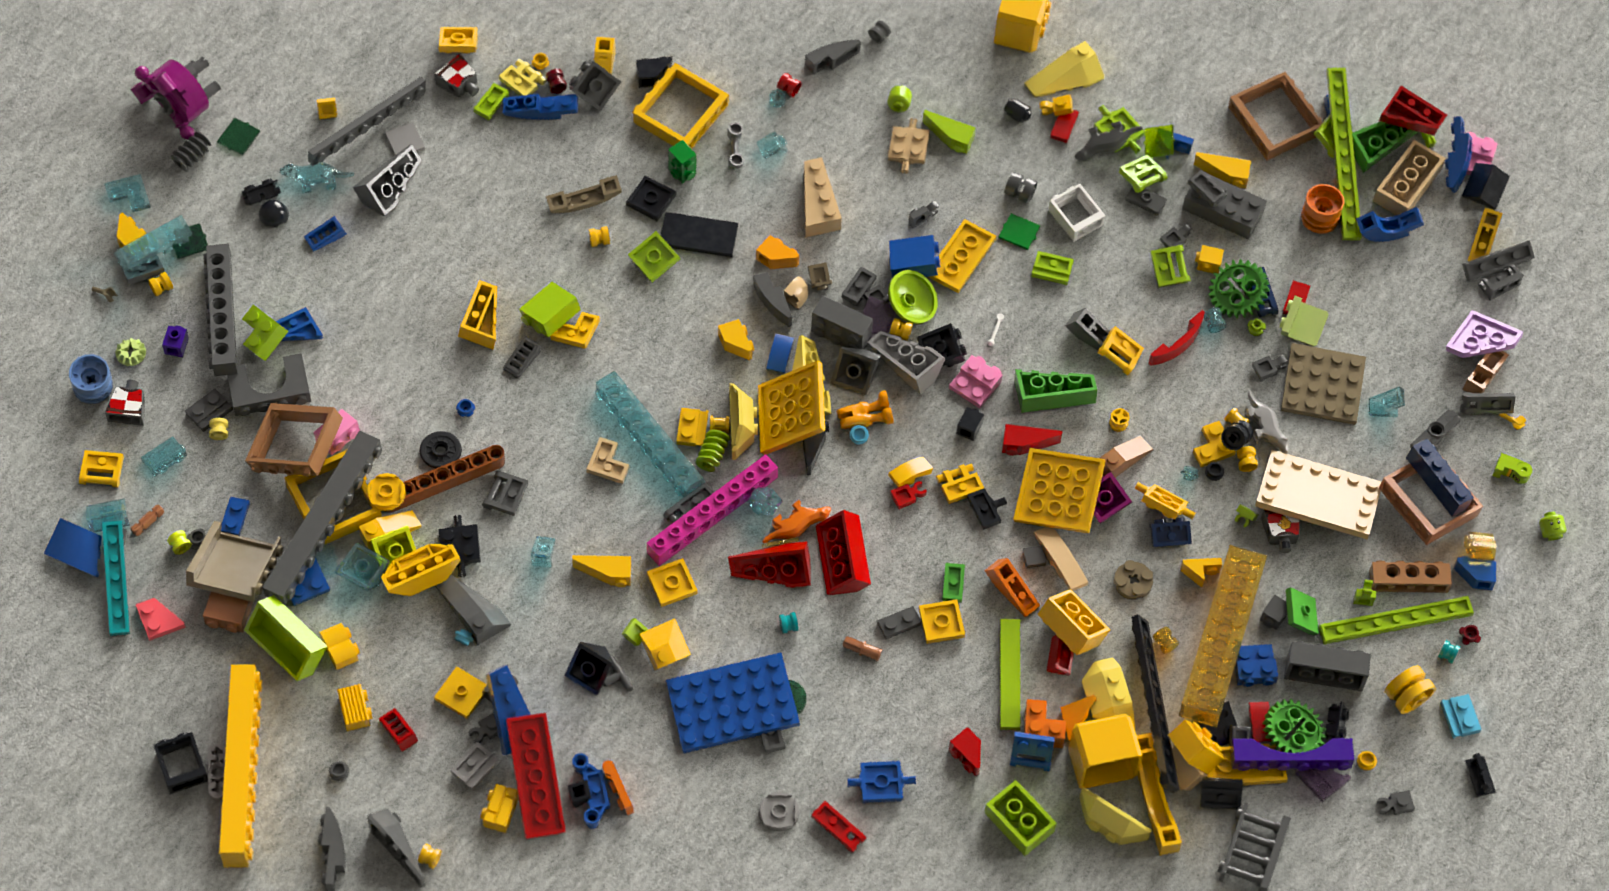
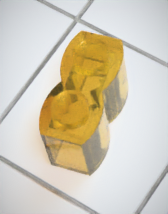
M1469 531L1468 535H1465L1464 547H1466V554H1469L1470 559L1495 560L1497 547L1493 534Z

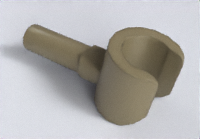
M92 287V291L104 295L108 302L114 301L112 296H118L112 287L106 289Z

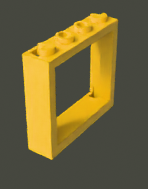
M675 63L665 71L664 77L655 83L653 90L650 93H646L642 103L635 106L632 112L633 123L672 146L684 140L692 149L729 105V94ZM676 77L715 100L685 137L645 114Z
M347 450L325 459L319 475L335 469ZM288 475L284 477L286 487L304 520L310 509L297 485L317 476ZM366 475L363 478L361 490L371 509L334 525L332 535L327 536L324 541L325 545L359 530V526L375 518L382 517L381 511L383 510L372 506L367 498Z

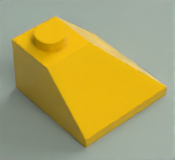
M675 618L639 634L654 670L691 655Z

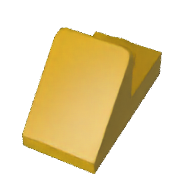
M1222 558L1183 559L1180 569L1188 578L1200 587H1203L1205 581L1204 574L1215 575L1220 573Z

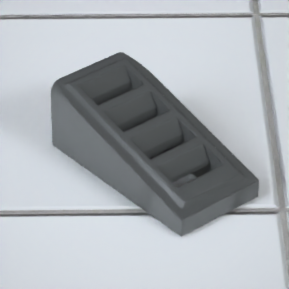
M525 336L503 366V370L519 378L541 352L540 345ZM512 364H515L516 366L519 367V370H517L516 368H514V367L511 366V365H512Z

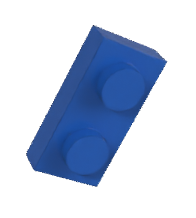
M230 496L222 521L221 532L240 536L249 509V500Z

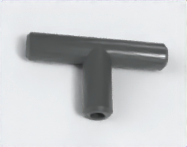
M611 657L614 661L611 668L615 673L607 677L603 685L607 687L620 680L628 692L632 691L634 686L616 659Z

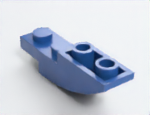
M539 94L503 98V115L515 118L556 120L562 119V115L578 112V97L576 94L543 98Z
M1461 116L1453 117L1454 123H1451V132L1454 134V140L1452 141L1453 152H1448V159H1445V167L1449 176H1446V185L1453 193L1458 191L1467 174L1472 154V137L1469 133H1465V124Z

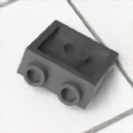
M589 59L588 62L585 60L580 66V74L573 76L570 80L569 85L571 86L569 89L601 111L622 81L593 60Z

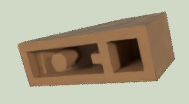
M1141 436L1112 448L1100 457L1105 459L1103 476L1111 472L1116 478L1153 451V449Z

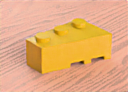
M479 280L461 323L458 337L494 350L496 342L497 286Z

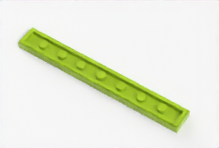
M1469 596L1319 624L1318 628L1325 645L1473 616L1474 611Z

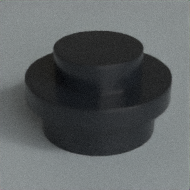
M1212 462L1206 466L1205 475L1212 481H1218L1224 476V468L1220 463Z

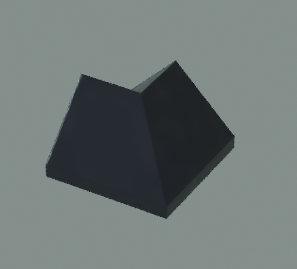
M579 642L564 676L595 695H599L614 661L605 646Z

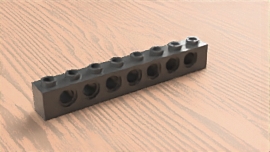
M229 243L206 246L207 253L203 254L204 265H207V268H204L205 279H208V283H205V292L209 294V297L205 298L206 308L209 309V312L206 313L207 324H210V327L207 328L208 339H211V342L208 343V352L212 354V357L208 358L209 368L213 369L214 376L238 374Z

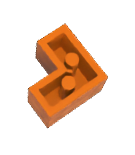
M1027 699L1024 733L1055 737L1053 748H1063L1066 720L1046 719L1047 701Z

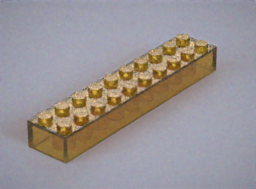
M1229 545L1181 703L1179 717L1213 727L1218 726L1267 555Z

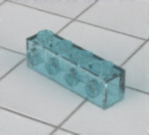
M180 215L114 252V255L124 272L131 270L133 273L142 268L141 263L147 261L149 264L158 259L157 255L163 252L165 255L174 250L172 246L177 243L179 246L190 241L188 237L193 235L183 216Z

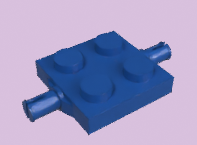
M900 761L861 762L859 778H847V787L860 786L863 803L903 801L904 785L916 784V776L903 775Z

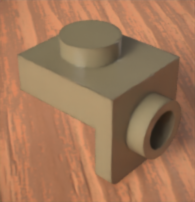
M827 262L807 266L812 288H817L818 291L828 289V285L832 284V280L829 277Z

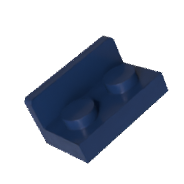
M1184 517L1173 519V522L1165 523V519L1154 520V524H1149L1152 547L1192 544L1190 521H1184Z

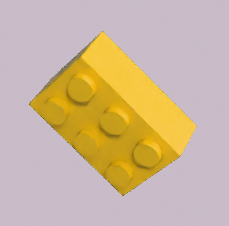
M1071 589L1048 598L1037 614L1076 655L1098 647L1110 631Z

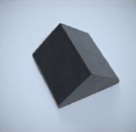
M1475 163L1462 197L1496 210L1510 176L1493 164Z

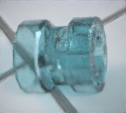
M1214 307L1205 311L1204 320L1208 322L1207 328L1210 333H1218L1226 328L1227 324L1222 319L1220 308Z

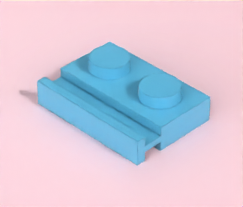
M1469 694L1453 697L1449 700H1441L1440 704L1452 738L1481 732L1482 729Z

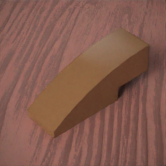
M1504 351L1485 354L1467 379L1462 390L1471 393H1484L1509 354Z

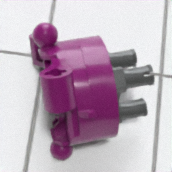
M201 56L196 62L191 60L186 66L173 59H169L150 75L148 68L138 66L135 69V76L141 81L130 90L141 104L154 97V100L158 101L163 108L164 113L173 119L176 125L175 128L180 130V136L185 140H189L190 136H194V129L188 126V124L209 108L208 99L221 90V87L216 81H213L203 89L197 81L198 74L209 66V62Z

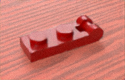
M826 801L811 814V817L842 843L850 853L857 849L856 846L859 843H863L867 839L858 828ZM850 833L854 836L852 840L847 838Z

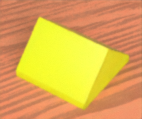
M408 525L371 539L373 553L383 574L394 559L416 550Z

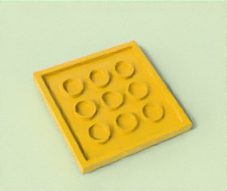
M818 360L758 385L760 453L767 455L825 431L822 363Z
M1030 448L1013 517L1014 522L1089 534L1105 467V459Z

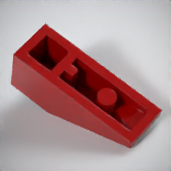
M1005 424L1002 453L1010 456L1029 453L1030 448L1043 449L1061 443L1063 431Z

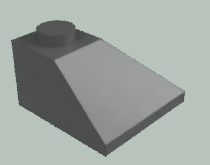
M841 347L830 383L866 395L876 374L881 355L865 349Z

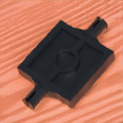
M454 515L453 527L438 529L439 543L443 545L453 544L461 560L456 567H458V577L462 578V575L466 577L465 566L481 562L479 532L477 524L462 525V516L458 515L457 518Z

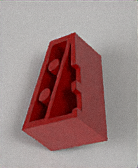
M1401 85L1378 121L1435 136L1444 123L1447 114Z

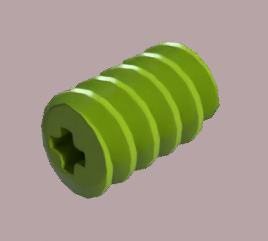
M712 429L708 431L696 458V465L705 471L714 472V467L720 466L719 461L723 459L724 448L728 446L727 442L730 441V436L720 430Z

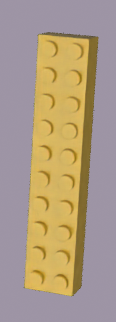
M255 664L231 665L219 851L224 868H249V860H253L251 841H254L252 822H255L253 803H256L254 785H257L255 766H258L256 747H259L257 729H260L258 710H261V698H259V692H262L263 687L262 680H260V672H257Z

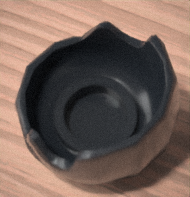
M268 200L262 204L259 210L260 221L266 226L277 228L279 224L287 223L289 218L288 208L279 200Z

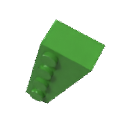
M1380 121L1353 132L1354 157L1363 173L1417 134L1418 131Z

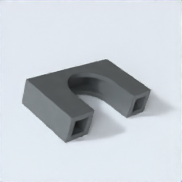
M302 353L283 357L286 380L284 385L273 393H260L249 385L245 364L237 366L238 374L227 375L235 416L267 412L270 403L303 405L311 402Z

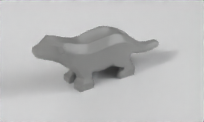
M1249 391L1248 398L1253 408H1247L1245 417L1250 420V423L1252 419L1257 423L1258 429L1255 430L1256 435L1253 436L1255 444H1259L1260 440L1276 446L1282 453L1287 454L1289 441L1279 430L1276 414L1271 408L1258 402L1252 392Z

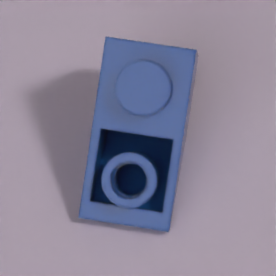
M1468 556L1457 557L1454 570L1473 589L1493 590L1496 583V561H1491L1487 558L1472 559Z

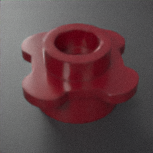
M1468 625L1459 629V634L1463 638V644L1469 645L1472 642H1480L1481 637L1479 636L1477 626Z

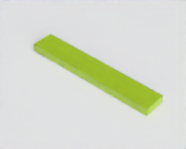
M1000 619V730H1020V619Z

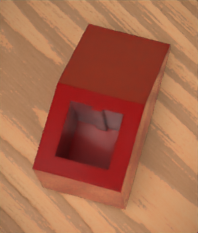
M966 727L950 741L949 752L953 758L959 759L963 763V767L968 773L972 772L975 776H978L981 760V740Z

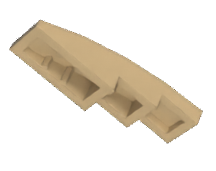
M1044 527L1034 531L1033 534L1039 545H1042L1050 565L1054 566L1060 579L1063 578L1068 589L1075 591L1087 586V578L1056 530Z

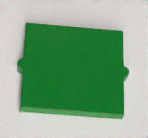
M1011 213L1006 223H1003L999 239L1029 250L1033 240H1036V234L1040 225Z

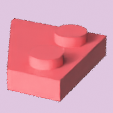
M155 598L136 604L149 641L186 628L180 618Z

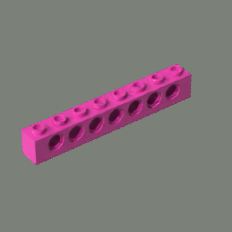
M765 454L647 542V554L658 566L662 565L778 478V466Z

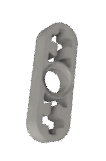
M214 744L208 750V791L211 799L216 802L223 801L224 772L220 777L213 776L212 772L217 768L225 770L226 748L222 744ZM218 750L221 753L219 755L220 762H216V757L214 755ZM216 783H220L221 791L219 795L215 793L217 790Z

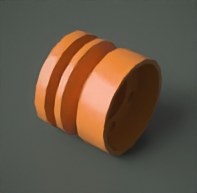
M1318 184L1308 190L1301 212V221L1307 229L1318 234H1326L1337 227L1345 203L1344 196L1340 190L1328 184Z

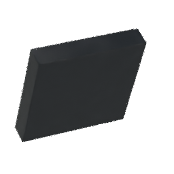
M645 175L626 201V206L658 222L677 195V191Z

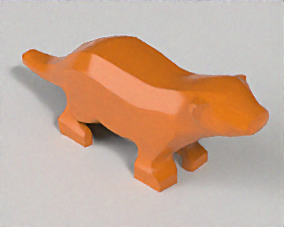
M800 500L796 501L792 505L795 509L789 518L781 520L782 516L779 514L772 520V526L776 531L766 536L762 541L763 544L772 539H794L800 537L812 524L826 520L830 515L831 507L806 508L801 507Z

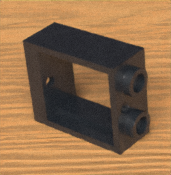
M184 732L175 738L163 739L153 745L170 795L208 782V777L192 732ZM192 746L199 768L170 778L162 755Z

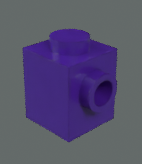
M168 326L162 343L164 354L183 358L189 340L187 329L181 326Z

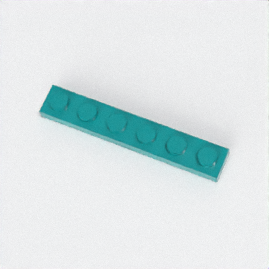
M122 520L102 522L110 636L130 634L123 524Z

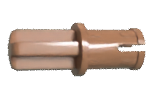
M849 636L843 642V647L859 653L860 656L865 655L876 661H879L883 649L866 644V641L861 642Z

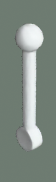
M1003 314L997 315V323L991 339L987 342L990 347L995 344L996 333L1000 323L1004 320Z

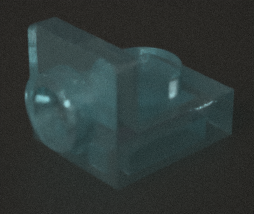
M775 131L756 142L765 159L780 150L784 153L788 151L786 139Z

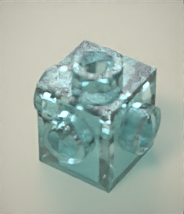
M758 487L752 492V496L747 501L751 505L753 512L758 515H773L783 502L778 494L769 487Z

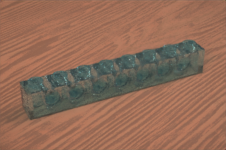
M615 371L596 382V396L599 400H603L606 403V407L611 414L614 413L617 416L619 424L623 428L626 427L631 439L640 444L641 451L645 455H649L656 469L659 468L663 472L664 479L668 483H672L678 496L684 498L705 483L699 472ZM639 421V422H641V423H640V424H634L633 422ZM651 435L652 437L646 438L644 436ZM673 462V463H675V464H674V465H668L667 463ZM680 476H685L686 478H685V479H680V478H678V477H680Z

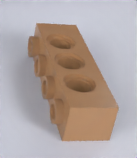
M1379 560L1372 562L1369 569L1370 580H1373L1371 589L1376 592L1448 593L1452 585L1450 563H1443L1441 561L1434 563H1424L1423 561L1405 563L1404 561L1385 562ZM1426 574L1432 575L1433 578L1427 577Z

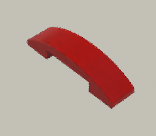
M1201 310L1189 320L1188 332L1172 346L1167 347L1163 343L1152 352L1148 364L1151 366L1162 364L1183 353L1196 339L1201 329L1205 312Z

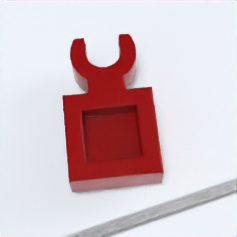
M922 481L916 482L911 488L908 484H905L890 491V495L899 510L916 503V497L922 498L926 496V489L923 491L918 490V488L922 487Z

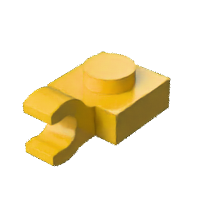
M1070 94L1055 97L1053 102H1039L1043 115L1054 113L1055 116L1073 113Z

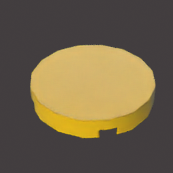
M379 474L368 483L366 489L367 498L370 504L379 510H393L400 506L405 499V484L394 474Z

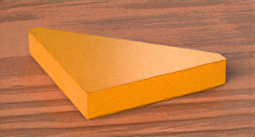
M1091 695L1060 707L1063 720H1066V732L1069 741L1074 726L1085 722L1093 702L1097 700L1096 696Z

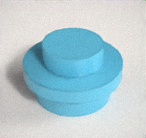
M857 425L851 429L850 439L853 443L860 445L868 440L869 433L864 426Z
M464 629L455 632L456 636L454 639L468 646L474 640L471 637L472 634Z

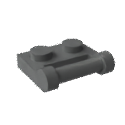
M496 471L494 483L487 498L483 500L482 506L489 510L494 509L515 516L528 486V480ZM507 482L499 501H494L501 483Z

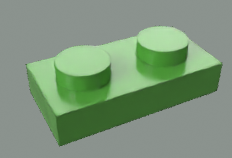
M945 563L942 601L957 599L958 603H962L964 564Z

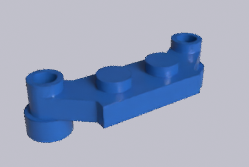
M578 753L573 757L572 765L575 771L583 776V780L587 779L592 797L588 801L589 809L584 813V822L588 828L595 829L605 811L610 809L603 770H598L591 765L585 754Z

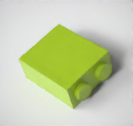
M554 282L549 283L519 308L523 323L527 326H532L537 333H542L547 337L551 336L581 310L577 298Z

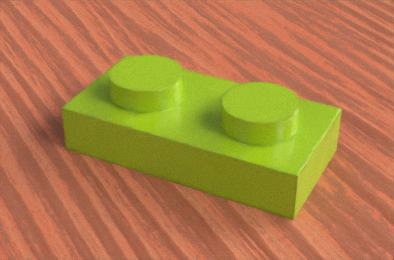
M493 83L473 108L474 113L490 120L503 104V98L509 96V90Z

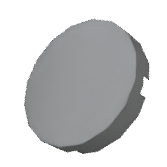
M771 793L760 803V820L770 830L786 831L792 828L798 821V803L788 793Z

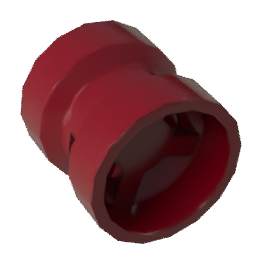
M552 69L546 73L545 77L547 82L550 83L549 89L551 93L559 94L568 88L566 81L563 79L564 74L561 69Z

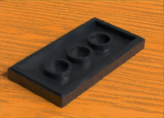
M665 212L661 237L673 249L733 257L739 223Z

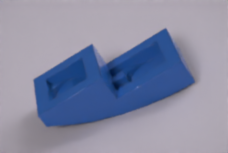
M775 334L766 367L767 370L785 374L793 346V337Z

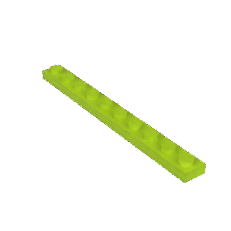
M1327 68L1337 189L1344 196L1345 202L1340 216L1342 241L1361 240L1362 234L1356 218L1360 217L1346 68Z

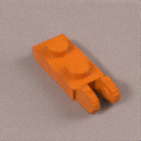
M611 760L602 763L604 774L608 780H611L609 785L613 794L618 793L619 799L616 800L620 810L625 809L627 816L633 814L632 803L614 763Z

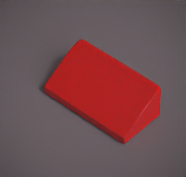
M1056 635L1052 636L1046 671L1069 676L1071 674L1074 652Z

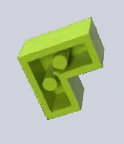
M254 304L242 318L243 321L254 328L243 345L266 361L289 331Z

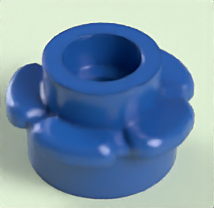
M463 399L456 406L457 413L462 417H470L474 413L475 405L469 399Z

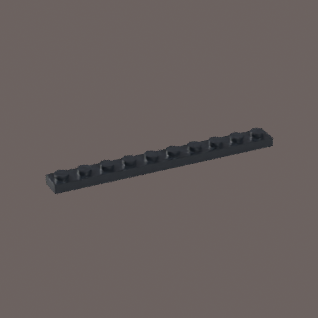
M1137 614L1131 617L1132 631L1135 635V648L1138 652V664L1142 674L1141 681L1144 685V697L1148 707L1147 714L1151 723L1150 731L1154 739L1153 748L1157 756L1156 765L1160 772L1159 781L1163 788L1174 793L1180 789L1171 740L1168 736L1169 729L1149 622Z

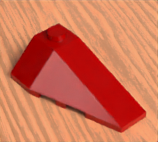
M807 541L788 543L728 556L731 576L766 581L769 584H782L790 588L811 586V560Z

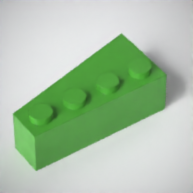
M1015 369L1014 384L1021 413L1096 403L1097 386L1092 374L1069 373L1068 375H1061L1058 372L1046 374L1039 373L1036 370L1022 372V369Z

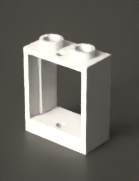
M1081 184L1075 187L1071 186L1064 193L1057 194L1050 199L1049 212L1073 242L1104 225L1105 214ZM1078 199L1090 214V217L1073 226L1060 208Z

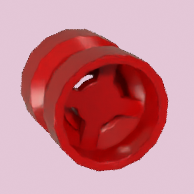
M784 73L777 83V88L781 91H786L790 97H794L799 92L802 82L792 79L790 74Z

